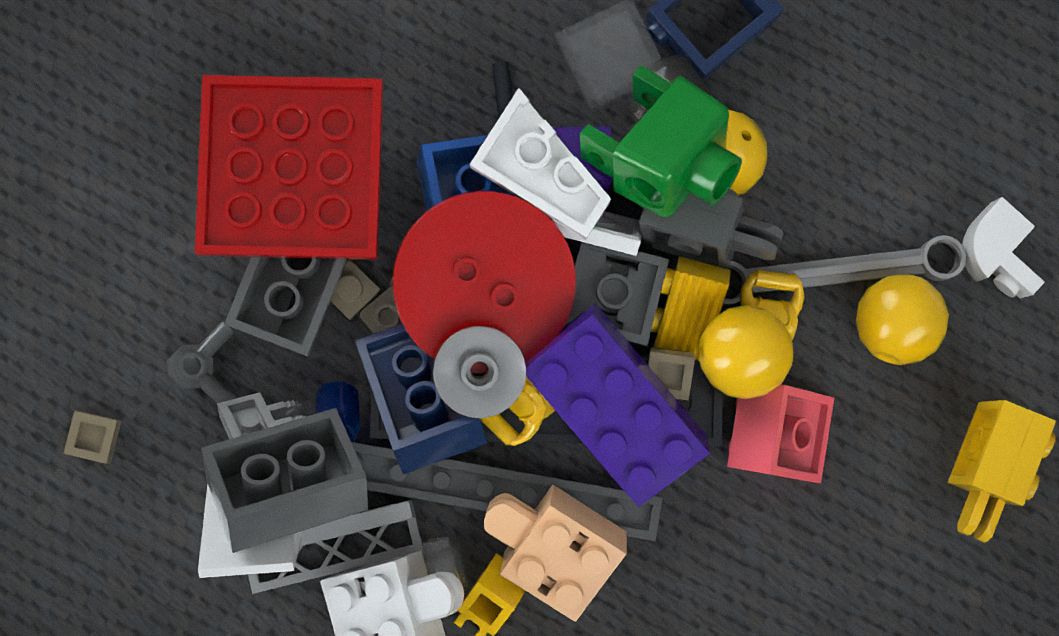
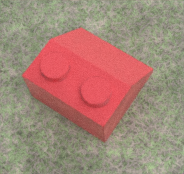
M781 384L764 396L750 399L737 398L733 433L729 442L727 467L821 483L834 397Z

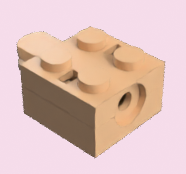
M555 485L551 486L535 509L511 494L502 493L495 496L489 502L484 519L485 531L508 546L504 551L500 575L575 622L627 554V531Z

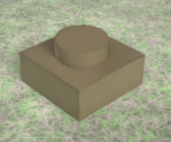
M349 259L344 266L331 302L352 321L382 290Z
M650 347L648 361L650 369L676 399L689 401L695 353Z
M74 411L63 454L105 464L111 463L122 421L82 411Z

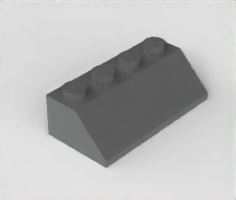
M251 257L224 325L309 357L347 259Z

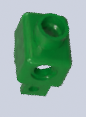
M640 65L633 73V101L648 109V111L620 143L587 124L580 132L581 159L613 178L614 192L658 216L670 217L690 194L714 206L731 188L742 163L741 157L726 149L729 121L728 108L683 76H678L671 83Z

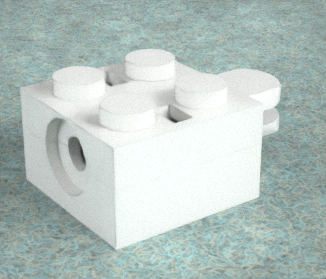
M421 550L350 569L320 581L335 636H446L441 618L455 613L462 606L464 599L463 586L453 573L437 572L428 575Z

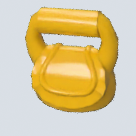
M755 270L748 275L741 287V306L748 305L765 309L783 322L793 340L798 324L797 316L802 309L804 301L802 281L796 274ZM753 287L794 291V294L789 302L783 299L778 301L762 299V297L754 298L752 289Z
M526 377L520 396L509 407L519 417V420L525 424L520 434L500 414L480 418V420L505 445L517 446L530 440L538 431L543 419L550 416L555 409Z

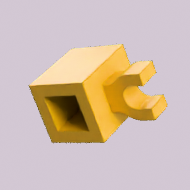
M498 554L494 556L463 600L462 606L457 610L460 614L454 623L461 628L466 620L473 621L480 628L475 636H486L487 633L495 636L515 610L525 593L524 589L500 575L503 557Z

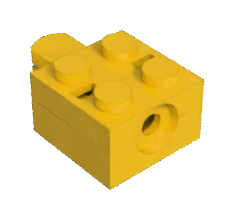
M1006 400L978 402L947 482L969 491L957 523V530L960 533L968 536L974 532L975 539L984 543L988 542L995 532L1005 504L1024 506L1025 501L1030 500L1034 496L1039 484V476L1036 475L1042 458H1046L1050 454L1055 443L1056 435L1052 432L1056 423L1055 420Z

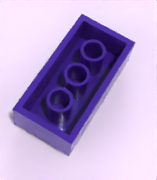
M593 303L563 327L556 338L525 363L526 377L638 507L710 454L709 439L705 432L596 303Z

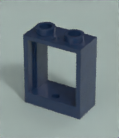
M659 0L649 8L646 16V22L649 25L646 26V31L658 46L663 47L666 44L676 55V58L673 60L674 64L684 77L689 80L695 77L701 84L773 25L781 16L784 8L777 0H739L755 20L708 59L702 56L667 15L668 12L683 0Z

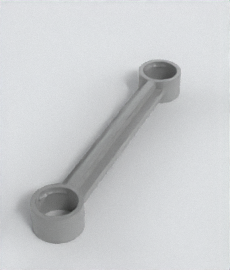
M942 235L927 241L921 248L747 269L739 263L731 261L730 268L741 276L743 282L741 287L748 275L755 270L796 274L802 281L803 288L883 279L887 276L900 274H924L931 280L944 281L958 275L963 270L966 263V252L963 245L957 239ZM937 243L948 245L956 256L953 268L946 274L934 271L927 260L930 246ZM753 287L752 289L753 294L781 291L761 287ZM741 290L735 298L724 299L722 306H731L738 303Z

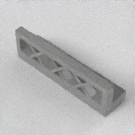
M412 499L363 511L304 530L298 554L304 545L316 543L329 551L320 568L310 570L296 561L295 568L302 571L300 573L286 576L288 571L281 572L278 578L264 582L260 581L259 573L248 574L252 594L362 567L420 550L424 551ZM407 520L413 544L394 548L380 538L389 524ZM381 526L376 536L366 531ZM358 532L370 539L372 543L363 557L352 559L337 549L346 535ZM338 537L333 547L324 542V540ZM376 544L388 550L370 555ZM334 555L344 560V562L328 565Z

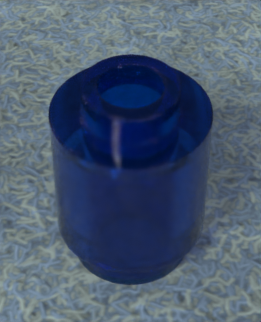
M345 382L327 383L316 392L315 414L336 408L352 443L360 430L359 392L354 386Z

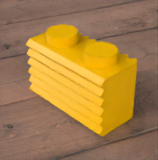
M680 256L675 269L667 268L661 294L667 295L664 308L657 307L651 332L656 333L654 348L695 353V359L699 361L701 335L710 321L720 315L729 286L730 270Z

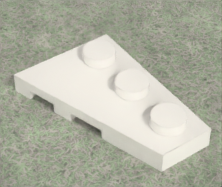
M518 88L471 161L470 168L516 197L529 202L548 217L586 240L609 205L611 198L578 158L573 156L558 138L554 129L546 120H543L529 103V99Z

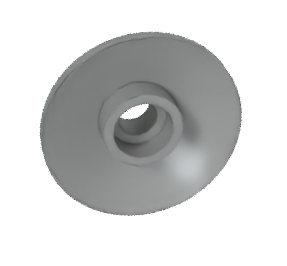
M486 326L469 327L450 336L439 349L434 362V382L442 400L457 413L473 418L491 417L508 409L520 396L526 379L525 360L518 345L502 331ZM481 361L487 364L488 371L485 375L475 376L471 372V366L475 362Z

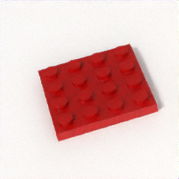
M202 75L195 254L198 256L378 260L383 80L371 78Z

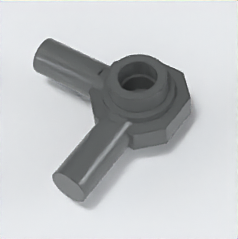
M221 321L199 345H182L167 360L168 376L182 389L201 388L216 403L236 399L237 397L212 375V356L234 334L233 330Z

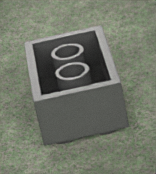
M336 408L201 448L207 483L232 553L368 510L366 474Z

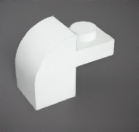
M1003 197L991 202L967 229L962 244L966 252L965 267L976 282L989 278L993 274L996 276L993 282L1000 291L1009 297L1017 295L1021 299L1034 295L1044 284V281L1012 253L1035 226Z

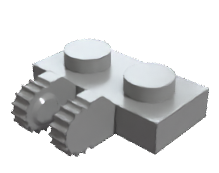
M260 392L217 403L219 417L229 439L306 417V415H303L305 412L298 401L288 400L287 402L282 401L266 405Z

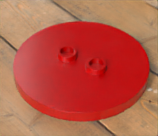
M472 191L458 194L437 203L416 220L405 235L397 252L393 270L394 300L402 324L413 341L433 359L436 358L443 343L456 332L469 327L486 326L502 331L513 339L520 348L526 363L560 334L570 315L576 288L575 266L572 254L564 236L555 223L529 202L516 196L496 191ZM478 361L471 366L470 370L472 373H487L488 366L486 363Z

